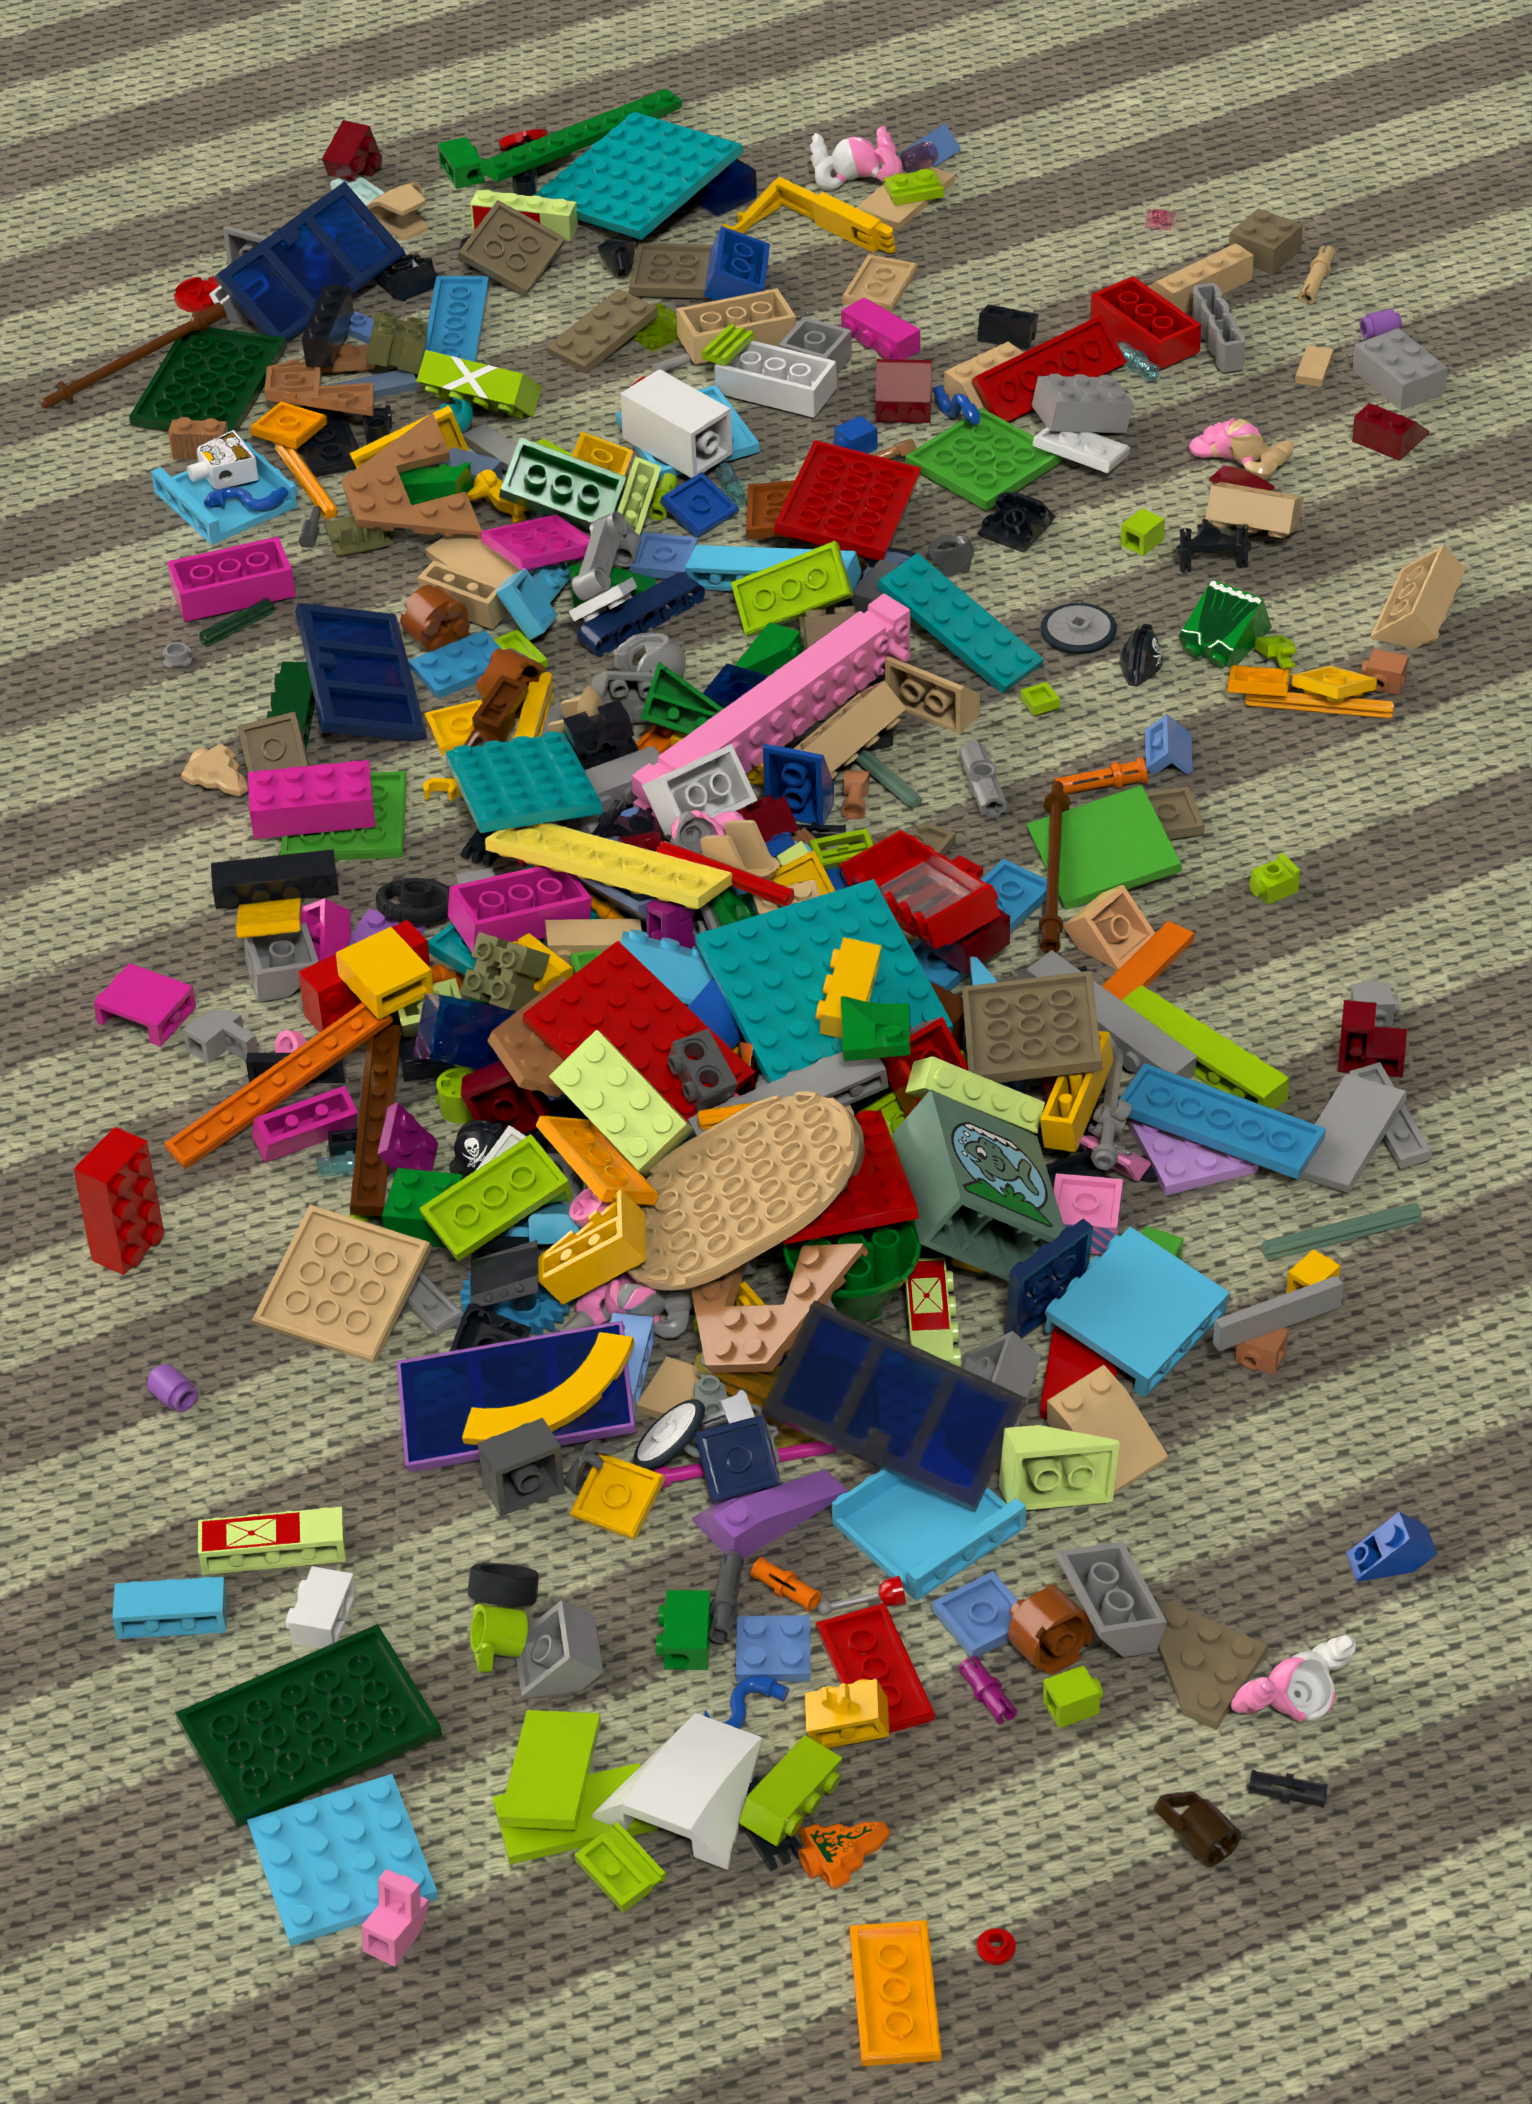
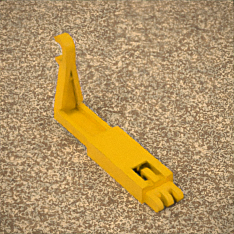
M780 176L768 186L744 213L737 212L739 223L735 226L722 224L723 227L744 233L753 224L781 208L780 205H783L814 220L815 225L872 253L879 249L886 253H894L896 251L893 228L882 223L880 219L824 192L817 195Z
M544 672L540 675L538 682L529 683V692L525 697L514 738L519 736H528L530 738L541 736L549 706L552 705L554 700L551 673ZM431 778L423 784L425 799L430 798V793L433 791H446L450 801H453L456 796L463 798L455 779Z

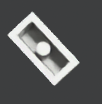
M311 1567L307 1579L300 1582L296 1606L289 1609L286 1618V1628L290 1630L292 1644L321 1649L339 1640L356 1598L355 1581L352 1573Z

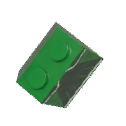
M1211 579L1179 634V639L1187 655L1193 658L1202 656L1209 659L1217 667L1224 668L1228 666L1231 668L1233 665H1238L1255 647V638L1264 637L1272 626L1263 598Z

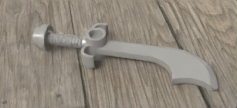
M1112 1047L1114 1061L1106 1078L1104 1103L1099 1105L1093 1116V1119L1098 1123L1096 1126L1090 1124L1088 1127L1090 1133L1100 1138V1144L1092 1149L1091 1159L1094 1165L1102 1170L1112 1168L1118 1161V1151L1113 1146L1114 1133L1122 1130L1132 1109V1105L1123 1099L1119 1100L1117 1107L1123 1066V1053L1118 1047Z

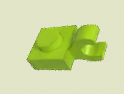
M1283 635L1255 638V649L1265 655L1267 659L1278 660V664L1282 669L1295 667V663L1291 661L1290 657L1291 654L1296 652L1293 641Z

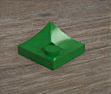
M847 996L841 997L842 1051L844 1061L911 1055V1013L909 1003L884 1004L861 1001Z

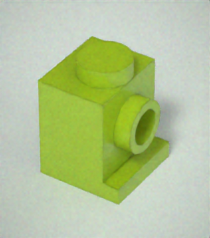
M1283 852L1277 854L1276 860L1251 870L1250 890L1254 896H1259L1267 905L1299 892L1300 869Z

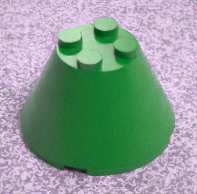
M914 1220L783 1245L785 1262L792 1274H794L802 1246L863 1243L869 1251L867 1256H860L843 1276L846 1281L832 1293L831 1302L844 1323L856 1324L877 1319L882 1315L884 1308L912 1273L920 1258L921 1244Z

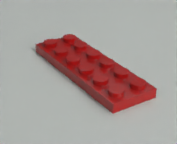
M1101 314L972 378V381L988 411L1010 422L1034 410L1031 405L1038 376L1059 374L1066 377H1074L1077 374L1088 377H1100L1127 362Z

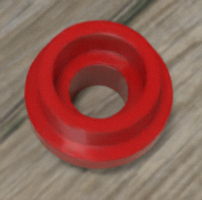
M1000 1928L984 1931L977 1940L978 1955L983 1961L991 1965L1005 1964L1013 1958L1016 1952L1014 1937L1008 1931ZM993 1942H999L1003 1945L999 1947H994L990 1944Z

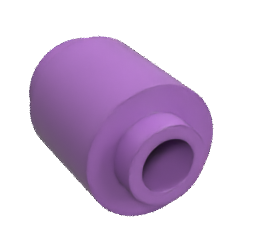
M1387 309L1366 314L1359 322L1362 337L1369 339L1397 328L1401 329L1402 320L1399 313H1396L1393 309Z
M163 1364L154 1368L148 1376L147 1390L169 1409L184 1412L190 1409L196 1402L198 1392L195 1389L194 1383L171 1364Z

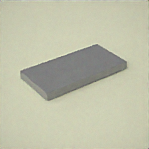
M1346 1074L1315 1125L1326 1128L1325 1139L1300 1178L1350 1193L1407 1099L1406 1091Z

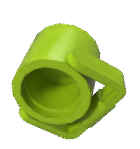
M452 1068L443 1072L437 1079L438 1094L435 1098V1103L439 1105L442 1117L449 1122L459 1124L474 1120L460 1096L462 1076L472 1073L469 1069Z
M484 1604L474 1606L470 1628V1644L475 1655L478 1673L492 1672L494 1655L517 1658L522 1654L528 1634V1620L525 1611Z

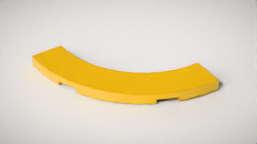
M599 1332L594 1347L577 1371L561 1385L539 1398L503 1408L484 1409L471 1407L462 1436L464 1444L478 1445L479 1442L487 1440L492 1436H497L540 1418L545 1420L551 1432L570 1423L602 1398V1393L609 1387L612 1381L617 1380L633 1350L635 1344L633 1337Z

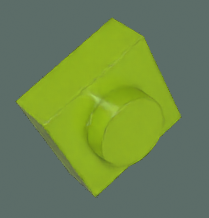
M1048 682L1020 690V699L1033 716L1060 708V698Z

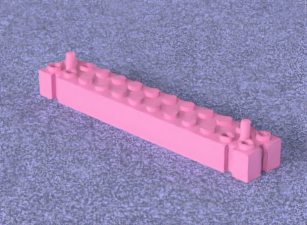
M882 594L868 605L867 612H857L659 755L658 763L654 766L648 763L633 774L632 792L639 797L633 802V807L637 806L638 810L640 808L646 810L647 807L652 809L642 787L643 784L730 744L733 745L745 774L754 769V766L758 767L763 763L764 744L784 747L794 738L802 735L817 721L824 719L832 710L839 705H843L851 696L866 688L877 677L884 675L885 659L888 656L907 662L911 656L910 636L907 635L910 630V609L886 594ZM652 811L651 815L654 816L653 831L660 832L661 837L664 833L654 811Z

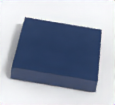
M765 1415L694 1433L712 1502L782 1484Z

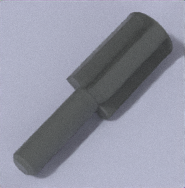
M318 506L313 507L310 519L305 520L299 537L301 547L313 548L315 546L320 530L318 519L321 508Z

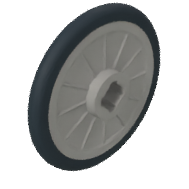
M1069 603L1058 606L1049 611L1041 622V633L1044 639L1053 647L1071 653H1088L1107 646L1114 639L1117 632V624L1113 616L1105 609L1088 603Z

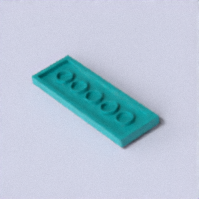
M919 553L878 580L876 588L910 609V616L1001 693H1005L1042 666L1044 659Z

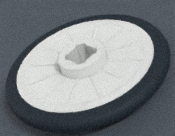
M690 1399L677 1404L664 1413L647 1430L638 1443L634 1452L633 1463L652 1470L673 1458L686 1446L695 1435L694 1433L699 1429L705 1415L704 1404L700 1400Z

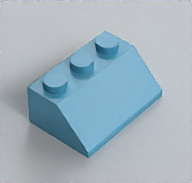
M640 930L623 931L620 943L684 1004L690 1005L712 980V974L698 946H693L690 949L680 946V943L674 939L661 938L660 941L649 938L647 933Z

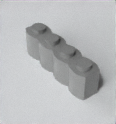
M1213 282L1194 285L1192 318L1201 324V336L1208 342L1207 347L1209 352L1215 356L1216 366L1222 372L1242 370L1245 336L1237 328L1235 317L1229 313L1228 303L1221 298L1220 288Z

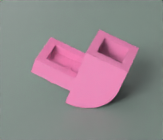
M386 1869L378 1878L379 1905L362 1924V1948L364 1952L395 1967L418 1937L427 1915L429 1900L420 1896L418 1883L408 1876L399 1875Z

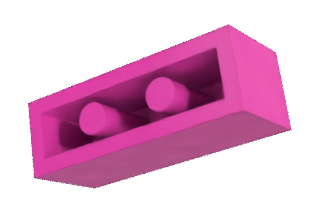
M864 297L841 310V327L851 330L852 338L861 342L865 347L880 353L884 358L905 360L921 351L920 329Z
M342 1086L256 1117L254 1119L252 1138L266 1163L328 1140V1131L355 1129L359 1112L346 1087Z

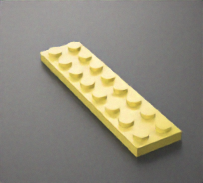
M548 822L498 830L485 839L486 850L498 853L502 857L524 860L527 864L549 867L555 872L574 874L580 879H592L603 882L606 886L628 889L634 894H646L657 897L660 901L675 902L684 905L688 909L701 908L732 885L731 872Z

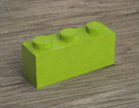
M804 1735L746 1797L739 1824L775 1846H778L787 1835L793 1837L799 1830L806 1814L812 1816L821 1804L824 1794L831 1795L839 1785L842 1775L838 1771L843 1758Z

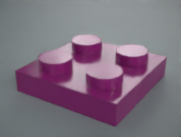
M399 1103L389 1106L377 1154L395 1172L397 1168L433 1171L438 1142L434 1136L428 1133L416 1121L415 1117L408 1113Z

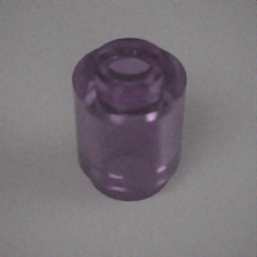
M920 142L903 151L900 155L902 169L907 173L927 169L934 165L938 159L937 148L931 142Z

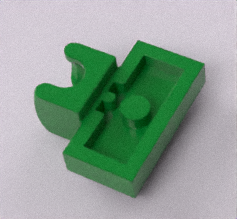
M729 887L709 901L723 926L756 916L748 904L751 901V897L748 894L737 896Z

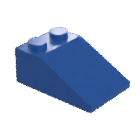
M764 744L765 796L772 794L773 799L785 796L796 822L811 825L812 822H819V825H824L834 806V782L824 755Z

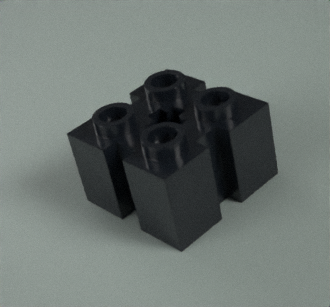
M620 699L597 707L598 714L589 717L586 711L563 719L568 740L574 748L573 750L584 770L639 751L637 744L632 738L635 735L629 714Z

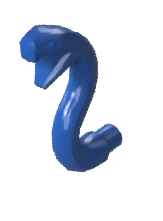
M942 384L932 388L936 397L935 401L945 416L957 418L962 411L966 422H971L973 426L980 423V412L975 404L971 403L964 394H955L950 402L949 396L946 394Z
M230 487L218 489L206 496L204 505L209 508L216 505L224 507L225 500L238 498L250 509L258 511L270 510L283 502V499L288 496V490L285 487H280L276 491H272L265 498L254 499L250 492L244 488Z
M758 1675L744 1679L737 1684L731 1693L730 1707L732 1715L729 1720L723 1723L738 1729L743 1726L747 1715L745 1698L748 1694L761 1693L768 1698L772 1696L778 1700L785 1701L789 1694V1688L768 1676ZM704 1711V1716L711 1718L708 1712Z

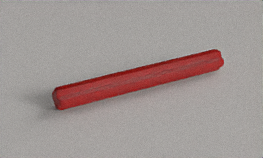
M662 841L656 849V852L731 872V886L783 906H789L794 901V890L787 886L667 841Z

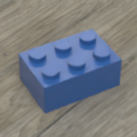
M721 226L710 250L704 296L717 301L764 291L770 244Z

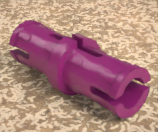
M971 1656L974 1665L970 1662L969 1658L962 1661L958 1668L960 1674L964 1676L973 1688L975 1699L979 1703H984L997 1724L1005 1723L1002 1715H1004L1007 1721L1014 1719L1017 1709L1003 1693L1001 1682L988 1673L977 1656Z

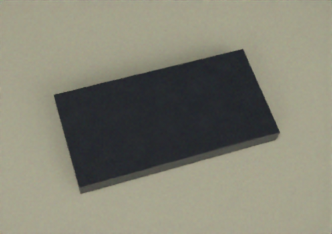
M308 406L301 407L327 416V425L299 447L304 461L313 475L320 477L356 469L350 453L360 448L344 413Z

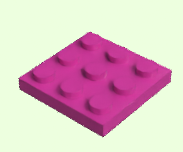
M557 514L481 531V540L484 544L520 570L526 568L528 572L544 565H560L562 561L583 560L590 541L589 536Z

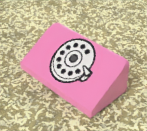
M1083 1135L1080 1141V1146L1084 1152L1090 1150L1092 1153V1149L1100 1144V1138L1091 1135ZM1113 1143V1146L1118 1151V1161L1110 1169L1134 1181H1139L1149 1168L1150 1161Z

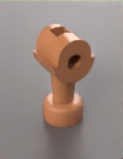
M845 770L844 796L848 797L843 800L841 813L846 819H862L865 816L866 803L862 796H867L869 793L870 771Z

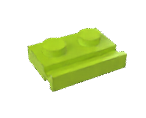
M921 169L917 172L898 173L893 176L884 177V187L890 199L893 200L894 206L944 197V187L941 186V182L933 169Z
M617 1821L613 1824L614 1828L607 1833H601L576 1852L574 1857L575 1862L618 1909L624 1913L652 1892L655 1885L659 1882L663 1883L667 1879L663 1869Z

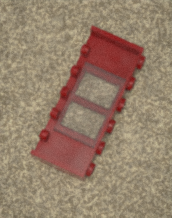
M899 830L839 864L847 887L874 879L900 928L914 938L917 936L934 949H938L943 945L948 946L1001 916L996 903L998 894L990 883L986 884L976 874L967 872L960 864L956 865L946 855L937 853L930 845L926 846L916 836L912 837L903 830Z

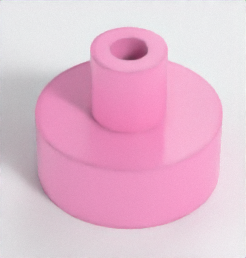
M282 1031L275 1040V1053H292L307 1041L299 1031Z

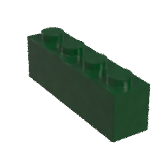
M282 661L280 673L275 674L274 685L276 692L271 693L272 711L267 712V718L297 712L307 751L316 705L307 662Z

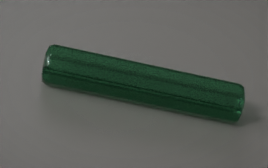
M264 598L200 631V642L204 646L209 647L273 614L275 611L274 603L269 598Z

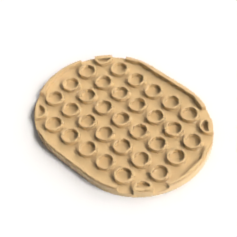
M798 1091L794 1096L781 1098L780 1095H775L751 1104L670 1152L649 1170L650 1176L646 1180L659 1197L655 1205L639 1204V1207L645 1212L647 1261L641 1263L636 1268L626 1271L628 1275L639 1284L651 1289L672 1291L696 1287L731 1272L802 1230L834 1201L853 1171L859 1150V1135L851 1115L836 1099L820 1096L818 1092Z

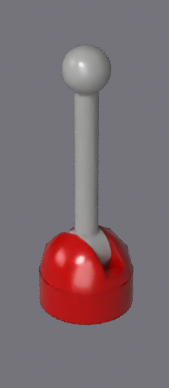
M900 1575L883 1581L879 1586L878 1592L832 1603L821 1601L818 1604V1612L821 1615H828L835 1609L877 1599L892 1607L906 1604Z

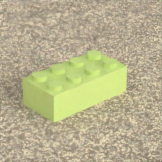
M598 1030L589 1036L549 1076L628 1161L645 1176L650 1174L649 1170L656 1163L675 1150L695 1130L614 1044Z

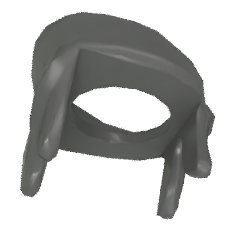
M942 535L931 541L928 545L931 559L946 577L954 576L958 572H969L974 549L968 536Z
M593 1439L587 1443L581 1456L566 1474L565 1484L575 1494L579 1495L592 1467L595 1466L599 1470L603 1468V1460L598 1456L599 1453L612 1455L617 1452V1448L604 1446L602 1441L598 1439Z

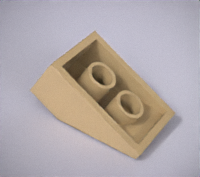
M1105 1365L1047 1400V1423L1050 1427L1119 1441L1120 1449L1114 1493L1135 1482L1168 1460L1166 1451L1131 1396Z

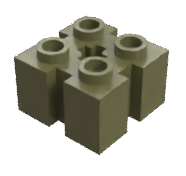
M376 311L366 363L387 367V364L397 366L398 370L419 374L428 323L416 317H409L407 321L396 319L397 315L393 312Z
M479 932L471 957L477 958L474 970L467 969L459 994L517 1012L538 995L539 991L533 990L536 977L543 979L550 954Z

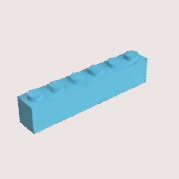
M696 545L685 569L687 575L702 585L705 590L733 591L731 582L813 549ZM841 550L851 589L853 590L862 574L856 551Z

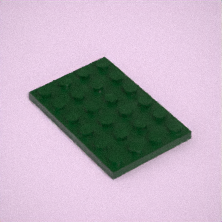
M208 327L204 332L195 330L179 338L172 345L129 415L130 425L169 431L172 420H177L178 418L187 417L196 421L213 418L220 422H227L228 431L234 430L237 433L265 385L267 367L277 364L286 349V337Z
M378 1624L175 1712L177 1723L237 1828L247 1824L248 1819L276 1811L442 1736L439 1722Z

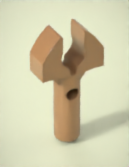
M910 438L893 444L892 447L873 455L891 459L909 454L917 448L914 440Z

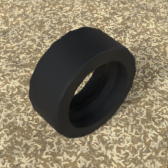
M502 1563L475 1564L470 1568L468 1596L479 1602L501 1606L532 1605L537 1601L539 1574L533 1569L518 1565Z

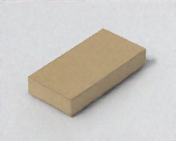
M1307 345L1295 376V383L1322 387L1333 358L1334 349Z

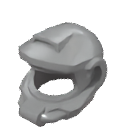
M648 632L633 635L613 651L614 666L622 672L655 673L658 661L680 677L685 672L686 658L683 648L661 633ZM644 647L646 653L641 658L639 665L634 666L632 663L634 654Z

